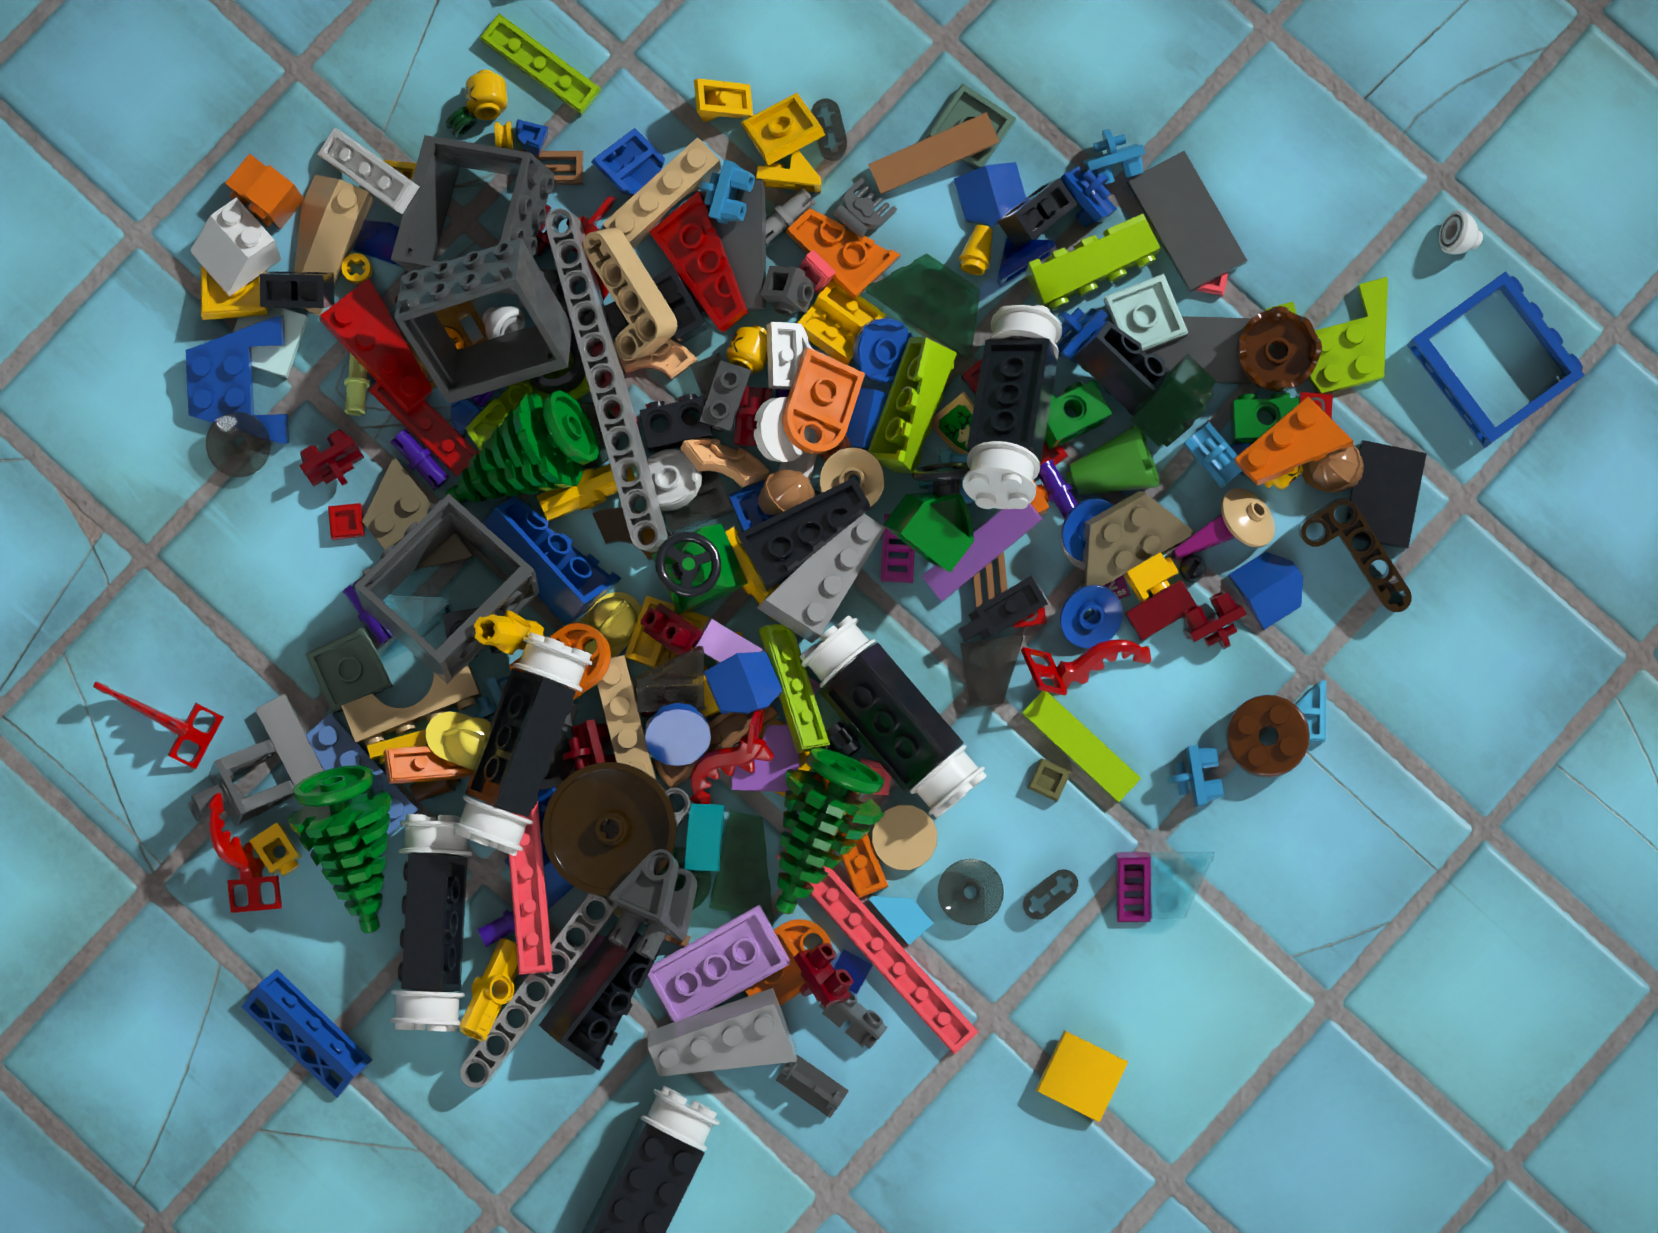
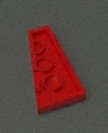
M698 191L649 231V233L720 331L725 332L747 314L748 310L713 219L708 216L710 211L708 206L704 204L705 198Z

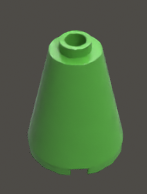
M1138 424L1130 427L1071 463V471L1066 472L1067 481L1073 489L1071 491L1077 490L1079 495L1149 489L1160 486L1152 453L1146 444L1147 439L1141 425Z

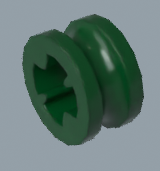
M464 106L451 114L446 120L445 126L448 129L452 128V134L455 138L466 134L476 124L477 118L474 115L470 116L468 109Z

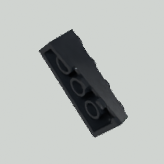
M1107 321L1093 333L1073 357L1084 371L1088 372L1099 382L1107 393L1119 401L1130 415L1140 421L1166 447L1193 425L1213 394L1206 388H1202L1199 391L1189 384L1191 378L1183 372L1175 374L1164 366L1165 360L1156 353L1154 355L1146 354L1142 351L1140 342L1110 321Z
M617 923L539 1024L559 1044L599 1071L605 1061L602 1055L607 1045L612 1046L618 1035L615 1029L623 1015H628L633 1006L631 998L635 990L643 986L660 952V949H658L654 960H649L648 957L645 958L634 950L643 936L635 931L627 949L609 941L608 938Z

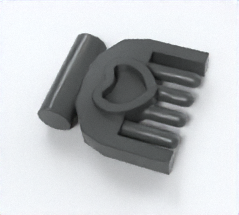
M862 177L847 190L842 200V205L833 213L859 238L863 237L868 229L874 230L881 227L897 211V208L893 206L881 217L880 215L890 206L889 203H885L875 212L874 209L883 201V198L878 197L873 202L871 199L876 196L875 191H872L866 198H861L870 189L868 185L864 186L855 195L854 193L865 182Z

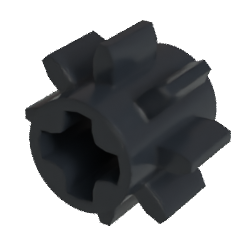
M842 721L837 722L826 730L830 745L825 749L848 757L853 756L861 749L860 744L857 742L859 738Z

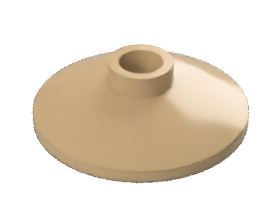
M860 448L841 449L831 455L822 468L820 474L821 491L823 493L857 475L860 478L859 486L868 499L870 507H872L878 501L884 489L885 477L883 468L876 457L866 450Z
M1244 488L1231 489L1223 496L1221 501L1223 520L1229 531L1240 542L1250 547L1259 548L1267 545L1273 539L1275 534L1274 519L1268 506L1259 496Z

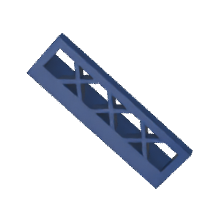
M278 969L260 982L242 1005V1008L336 1098L346 1090L353 1079L367 1068L372 1061L355 1042ZM258 998L267 1006L269 1013H264L255 1004ZM281 1023L286 1024L291 1029L293 1036H289L283 1031ZM305 1046H309L315 1052L317 1059L307 1054ZM329 1069H333L343 1078L340 1084L330 1075Z

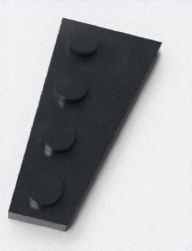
M854 477L738 533L737 538L766 591H769L870 509V503Z

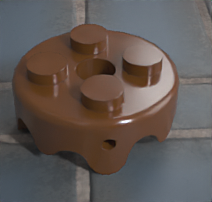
M1277 306L1254 316L1246 324L1238 339L1237 359L1244 375L1256 386L1268 391H1288L1301 385L1313 373L1321 355L1322 343L1309 319L1292 313L1287 307ZM1273 343L1282 344L1286 349V357L1280 360L1272 358L1269 354V346Z
M1261 695L1245 701L1236 709L1229 721L1226 738L1230 755L1242 770L1253 776L1272 778L1285 775L1300 764L1309 746L1310 732L1304 714L1295 704L1280 696ZM1267 726L1274 728L1278 733L1277 742L1270 746L1262 744L1258 737L1259 731Z

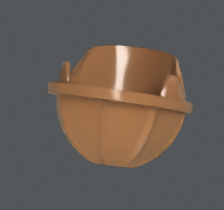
M1353 444V446L1342 450L1341 448L1326 454L1325 458L1316 462L1312 460L1303 464L1301 475L1305 482L1315 489L1338 493L1358 484V481L1362 478L1364 463L1359 450Z
M780 470L768 475L758 497V504L766 515H778L815 497V491L810 479L800 471Z

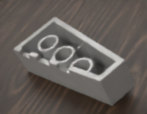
M863 514L808 558L757 608L810 643H813L824 632L886 527Z
M773 988L648 1031V1050L659 1077L797 1062L796 1045Z

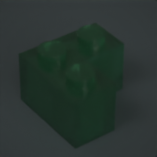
M1187 354L1165 374L1160 386L1136 408L1130 420L1158 447L1167 439L1172 442L1185 429L1183 424L1189 418L1195 421L1207 409L1205 404L1213 396L1211 390L1216 380Z

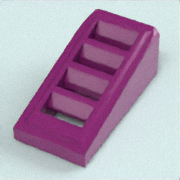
M884 514V522L890 514ZM886 528L883 532L880 582L913 583L915 551L908 545L889 544V539L899 538ZM889 552L908 553V559L888 558ZM888 565L907 566V572L888 571Z
M1221 514L1171 552V556L1174 560H1180L1232 540L1235 536L1227 528Z
M1116 852L1117 922H1151V856L1148 852ZM1142 864V869H1124V865ZM1124 878H1142V883H1124ZM1142 891L1143 896L1124 897V892ZM1124 905H1143V910H1124Z

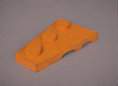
M811 208L790 225L786 231V234L806 254L814 250L836 272L832 279L853 300L860 296L889 269L901 255L891 249L888 251L874 244L875 241L866 236L859 238L855 233L845 229L844 225Z
M1308 396L1235 458V464L1258 486L1292 472L1295 467L1312 460L1316 462L1326 457V454L1338 449H1347L1353 446L1354 441Z

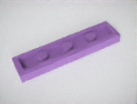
M1031 503L1024 509H1002L973 533V544L951 573L933 566L922 575V578L941 602L945 601L1041 522L1043 518Z

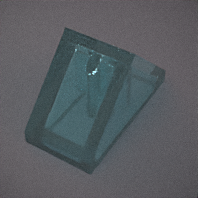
M388 595L383 600L390 609L423 638L444 621L443 614L452 612L449 598Z

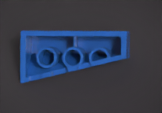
M512 497L497 506L483 523L535 570L540 591L538 597L565 626L586 613L622 579L613 571L609 575L597 566L600 561L590 553L584 556L571 545L573 540L567 535L553 532L548 528L549 522L518 497Z

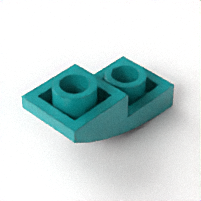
M691 803L686 841L685 870L720 871L721 838H723L725 805Z

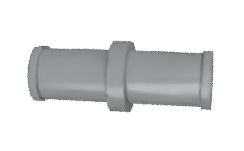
M803 187L784 205L776 206L774 208L776 212L766 219V245H769L776 236L792 225L812 205L816 204L815 200L811 198V195Z

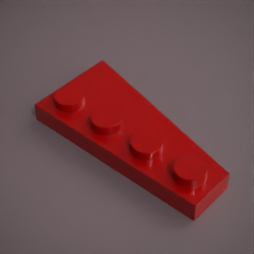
M370 278L366 279L320 315L319 320L406 413L431 395L432 387Z

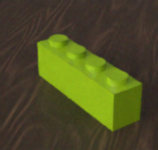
M1144 214L1106 229L1103 232L1104 237L1099 240L1096 235L1082 239L1073 247L1075 250L1068 252L1065 248L1054 251L1051 254L1052 256L1047 258L1043 264L1039 258L1029 262L1025 278L1038 304L1051 308L1052 311L1058 310L1069 303L1068 298L1077 294H1080L1081 297L1087 296L1098 289L1097 284L1107 279L1110 283H1113L1127 275L1126 270L1136 265L1141 269L1155 262V256L1158 255L1161 247Z
M909 337L868 452L876 457L881 466L896 473L912 474L919 465L922 447L932 430V420L936 409L943 400V390L947 379L954 370V360L957 352L926 337Z

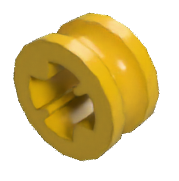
M507 121L505 125L495 122L496 147H507L514 150L512 122Z
M353 253L348 255L342 262V273L348 282L360 285L366 279L371 278L373 269L366 256ZM364 263L365 265L362 266L364 273L361 276L358 273H355L353 276L349 275L352 272L351 264L359 265Z

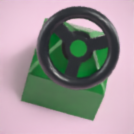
M967 462L940 463L915 469L912 472L913 479L922 482H933V492L906 494L883 523L884 527L929 563L951 573L974 542L968 508L963 496L959 493L958 479L964 478L965 474L970 471Z
M722 524L701 527L693 532L674 534L661 544L656 553L652 554L658 578L667 589L677 614L700 610L748 584Z

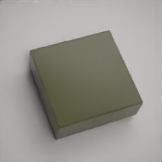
M1041 758L1027 789L1058 802L1071 771Z

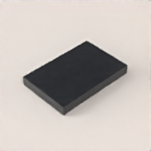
M1362 440L1359 452L1363 459L1364 471L1358 484L1352 487L1350 501L1358 507L1380 544L1408 549L1427 453ZM1348 506L1346 521H1347V520L1350 518V516H1351V509H1350L1349 506ZM1364 532L1356 533L1353 536L1354 539L1369 542L1368 535Z

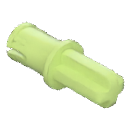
M350 353L348 378L344 380V385L347 386L344 412L349 415L361 416L366 412L367 388L370 387V381L367 380V370Z

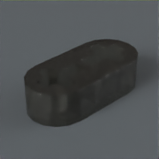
M828 98L820 99L813 105L811 110L825 133V136L817 140L818 149L821 156L826 160L837 161L847 151V137L841 112L835 101ZM827 107L828 112L835 113L830 115L831 126L827 127L825 126L824 118L817 117V115L821 114V108ZM829 133H833L835 142L842 143L838 145L837 152H832L830 148L824 147L828 145Z
M1066 869L1058 870L1051 874L1024 897L1022 909L1025 915L1031 919L1040 920L1060 907L1077 892L1079 885L1076 875ZM1057 876L1063 879L1067 877L1071 879L1072 882L1068 885L1071 889L1069 893H1066L1064 890L1059 891L1056 895L1051 893L1050 890L1058 884ZM1047 894L1050 899L1043 904L1045 911L1042 914L1039 911L1032 913L1029 910V907L1032 905L1030 898L1034 896L1036 899H1040Z

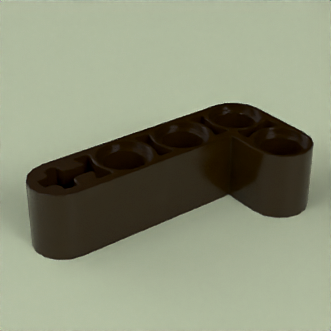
M1337 498L1301 521L1299 535L1306 544L1312 547L1324 545L1339 536L1385 608L1392 612H1401L1409 607L1412 601L1410 589L1358 507L1352 501L1345 498ZM1342 504L1348 505L1351 509L1350 518L1345 522L1336 521L1334 517L1335 509ZM1313 522L1321 523L1323 527L1322 536L1316 540L1308 539L1306 535L1307 526ZM1359 532L1366 533L1369 538L1368 545L1362 550H1356L1352 546V538ZM1376 560H1382L1386 564V571L1380 577H1372L1369 572L1371 563ZM1389 581L1396 591H1403L1399 596L1401 602L1398 604L1393 601L1388 602V599L1391 597L1390 592L1384 585L1380 589L1378 585Z

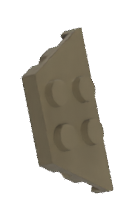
M394 458L362 522L384 550H386L391 545L396 546L404 538V533L414 522L419 523L427 515V511L432 503L398 460ZM453 532L414 571L427 567H438L460 560L467 561L473 558V556Z
M1143 491L1133 494L1085 522L1084 538L1086 539V545L1083 549V563L1086 564L1085 581H1081V588L1089 585L1104 586L1156 554L1162 553L1194 535V531Z

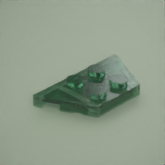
M927 253L915 259L913 263L906 267H901L891 272V275L866 287L865 292L969 361L972 354L980 289Z

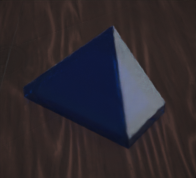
M364 220L353 251L401 267L391 260L399 227L390 222Z
M1006 238L997 278L999 286L1001 287L1025 272L1029 262L1038 258L1042 261L1049 257L1056 249L1054 241L1034 239L1015 248L1009 238Z

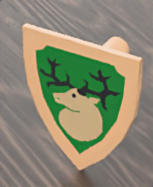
M965 392L961 393L939 411L932 420L934 431L949 447L959 454H968L967 443L974 409L973 402Z

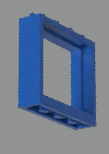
M1506 271L1416 335L1407 344L1408 348L1484 448L1488 447L1585 376L1579 359L1574 354L1569 355L1562 346L1563 339L1554 328L1547 326L1542 319L1543 313L1534 302L1530 303L1522 293L1524 289L1519 280L1514 276L1510 277ZM1500 289L1566 377L1495 427L1429 339Z

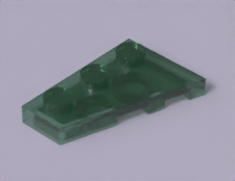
M729 810L720 851V871H716L709 908L742 915L760 905L768 921H774L766 860L767 852L763 817Z

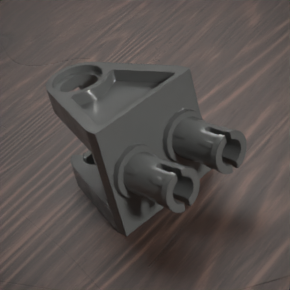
M271 740L260 742L214 761L209 772V777L214 786L198 794L191 795L192 801L188 802L189 809L197 822L210 815L208 805L216 793L222 794L224 811H227L234 827L294 796V785L291 781L283 782L245 798L243 793L238 794L232 783L234 776L274 755L275 747Z
M658 849L648 854L609 897L610 900L621 908L620 912L622 915L608 940L627 949L639 924H644L647 928L634 951L645 958L648 957L649 960H654L666 935L684 941L688 933L697 890L695 876L688 870L679 869L678 861L667 850ZM663 859L668 860L669 866L666 872L662 875H655V866L663 861ZM678 877H685V886L679 891H674L676 879Z

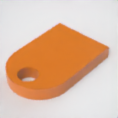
M811 348L803 350L782 416L783 428L790 442L798 449L810 454L824 453L836 447L846 435L865 373ZM806 427L815 430L817 434L816 443H810L805 439L804 429Z
M583 623L569 624L550 636L552 639L565 643V646L585 651V646L590 640L595 639L597 641V649L590 658V661L593 663L592 665H586L579 684L583 690L582 692L576 691L574 700L596 685L606 674L611 660L609 643L599 630ZM521 657L509 665L510 669L521 671L513 667L514 663L520 662Z
M796 919L785 922L774 929L791 964L745 989L748 996L773 988L781 1006L800 993L799 989L805 981L801 976L802 971L793 957L799 952L806 951L803 946L805 937L809 934H817L822 938L823 944H831L827 933L814 922Z

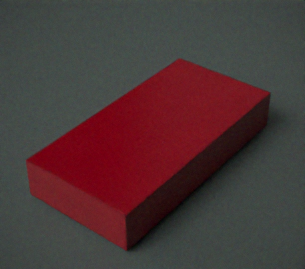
M1181 579L1124 614L1140 641H1143L1181 619L1184 610L1197 604Z

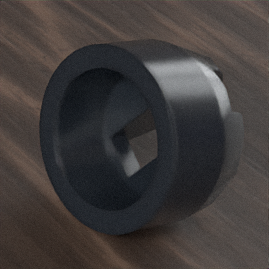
M1187 556L1179 565L1180 576L1187 582L1199 581L1206 572L1205 562L1199 556ZM1195 560L1200 564L1191 576L1187 574V571Z

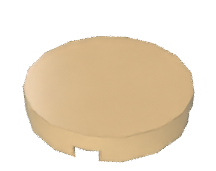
M897 805L887 809L884 812V816L874 825L872 830V845L876 855L885 865L896 870L910 871L922 866L932 857L937 846V830L933 820L924 810L913 805Z

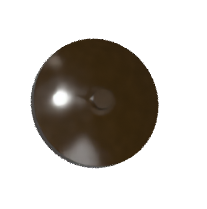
M617 762L592 764L568 776L552 794L543 819L545 849L557 872L576 888L599 896H611L612 892L654 850L663 849L673 854L677 838L675 810L664 788L645 771ZM663 859V861L655 866V875H659L664 870L668 860Z

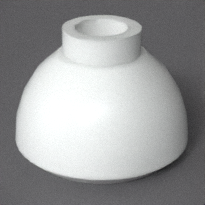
M1456 210L1444 220L1439 232L1440 248L1448 254H1462L1470 249H1477L1483 240V234L1478 230L1475 219L1463 210Z
M512 306L491 307L487 309L483 314L482 322L485 324L488 340L525 329L526 316L524 312Z

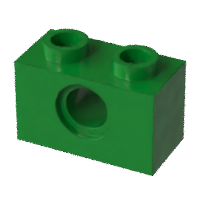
M1094 380L1084 385L1081 381L1076 382L1064 390L1065 394L1057 398L1052 395L1044 441L1049 451L1105 424L1112 415ZM1064 407L1071 408L1075 412L1076 418L1067 416L1064 412Z
M1289 393L1271 394V399H1258L1256 394L1239 395L1238 400H1233L1230 405L1231 443H1254L1298 406L1299 398H1290ZM1268 411L1273 417V423L1270 425L1260 423L1257 419V412Z

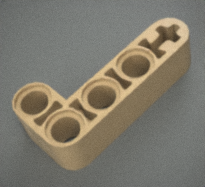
M608 228L590 232L586 235L583 242L585 254L629 323L615 338L614 344L618 356L623 360L630 361L653 354L675 334L677 319L620 229Z

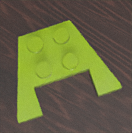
M1387 277L1358 284L1357 290L1365 313L1364 318L1315 330L1318 338L1321 340L1322 351L1317 365L1308 379L1318 393L1329 394L1384 378L1388 297ZM1294 302L1278 305L1287 307L1289 311L1297 314Z

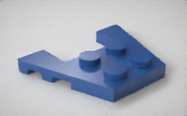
M284 316L269 318L185 350L189 416L281 444L289 443L288 414H254L251 347L285 346Z

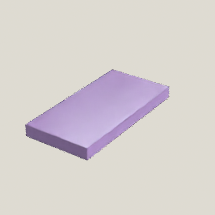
M758 905L653 964L647 977L672 1023L713 1008L790 965L791 961L761 906Z

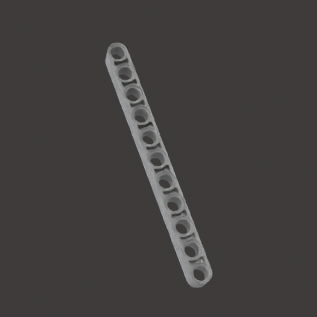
M554 209L547 215L545 227L633 545L638 549L654 553L658 551L661 544L668 538L619 356L615 349V342L595 269L584 251L583 242L586 236L583 225L577 216L566 209ZM564 219H569L568 229L563 233H559L558 227L560 222ZM577 249V259L573 263L568 264L567 256L569 252ZM585 280V291L577 295L575 292L577 283ZM589 311H594V321L592 324L585 326L584 316ZM602 341L603 351L599 356L594 357L592 354L593 346ZM610 372L612 375L611 384L606 388H602L601 378L604 374ZM619 403L621 408L620 414L617 418L611 419L609 416L610 408L614 404ZM628 435L629 444L626 449L620 451L618 440L621 436ZM632 466H636L638 475L635 480L628 482L626 478L627 470ZM644 497L647 504L643 512L637 514L635 503L639 498ZM652 528L655 532V539L651 544L646 545L643 541L644 533Z
M671 788L666 791L669 798L673 795H680L685 801L684 808L680 812L675 813L678 828L690 811L691 801L683 790ZM588 894L551 944L552 956L560 955L564 958L566 963L564 970L559 974L543 972L528 975L495 1020L486 1041H479L460 1069V1077L465 1085L471 1088H479L487 1085L614 915L613 911L617 905L609 899L610 896ZM595 901H600L605 906V914L599 920H592L588 915V907ZM575 928H580L585 933V941L579 947L571 946L568 941L569 932ZM534 982L542 983L546 990L544 997L539 1001L532 1000L528 994V989ZM514 1009H520L525 1014V1022L519 1028L512 1027L508 1021V1016ZM494 1036H500L505 1041L504 1052L500 1055L492 1054L488 1047L490 1039ZM474 1063L481 1064L485 1069V1076L480 1082L472 1081L468 1074L470 1066Z

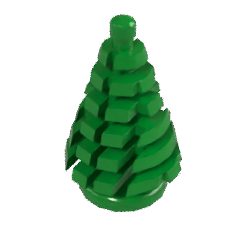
M563 391L553 392L543 401L540 395L531 393L527 397L526 393L520 399L514 411L511 409L504 418L503 423L500 426L497 425L491 434V438L482 445L483 449L479 454H475L468 461V468H464L457 477L458 485L449 488L445 492V497L450 494L460 504L464 503L466 499L468 501L471 500L472 503L486 501L487 497L488 500L505 496L516 497L521 496L522 493H539L538 490L551 491L561 487L577 486L583 476L582 467H585L584 464L596 460L600 452L599 440L590 418L581 405Z
M822 748L811 749L808 755V764L815 772L799 769L796 771L789 769L786 772L785 783L790 790L785 791L784 806L788 810L783 813L782 826L784 829L787 827L793 830V833L783 831L781 834L780 845L786 847V852H780L779 867L787 872L778 873L777 886L783 892L779 895L775 907L781 913L792 914L797 905L798 897L807 898L814 891V887L810 883L819 884L828 876V872L824 871L825 868L823 866L834 869L842 861L841 857L833 854L834 850L840 852V855L848 854L856 846L855 840L862 839L870 831L869 825H875L885 814L880 812L881 808L871 798L866 803L859 801L862 793L874 794L879 792L884 784V779L870 767L841 753ZM818 773L824 779L819 782L814 777Z
M352 765L315 773L296 784L293 789L294 797L304 806L298 811H293L287 819L292 830L300 835L299 841L308 852L312 847L314 848L311 851L310 857L316 866L321 863V872L326 880H329L330 884L333 885L337 898L347 900L344 906L350 915H359L358 922L363 933H373L380 928L379 918L375 912L382 907L383 895L378 892L383 889L385 875L381 872L386 866V856L381 857V854L386 851L388 844L387 831L390 822V814L388 812L391 809L392 798L383 789H380L374 796L373 788H370L373 782L372 770L366 766Z

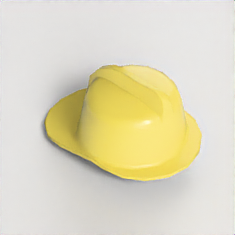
M608 593L589 609L580 619L579 623L587 624L599 630L606 637L611 650V658H614L629 644L642 606L636 598L627 593ZM593 639L592 642L590 641L586 644L585 652L593 654L597 649V641Z
M444 712L431 719L426 727L425 738L428 747L438 757L474 770L491 723L486 719L473 718L458 712Z

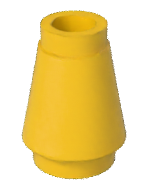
M976 225L959 256V261L961 262L960 269L962 271L980 276L984 275L985 270L990 268L993 230L985 225Z

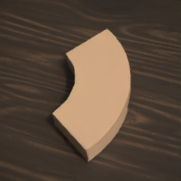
M672 339L666 341L651 355L630 361L619 357L621 367L626 374L638 369L651 368L663 372L672 381L698 362V359L692 352Z
M709 438L690 439L683 441L680 447L698 472L714 471L732 478L741 487L765 480L770 473L764 464L752 454L740 447L738 450L721 445L720 440Z

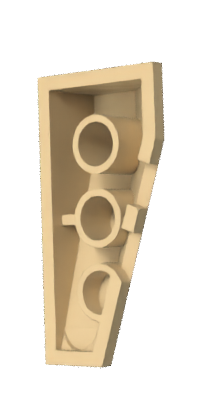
M320 175L314 176L301 205L294 272H334L335 287L342 272V262L350 255L374 204V200L368 191L341 179ZM325 308L301 309L320 316Z

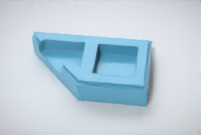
M1321 680L1296 704L1308 722L1309 742L1326 741V680Z
M872 896L869 898V901L908 945L934 924L912 898Z

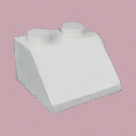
M237 197L210 215L190 250L191 254L228 296H231L258 277L259 274H262L282 260L275 240Z

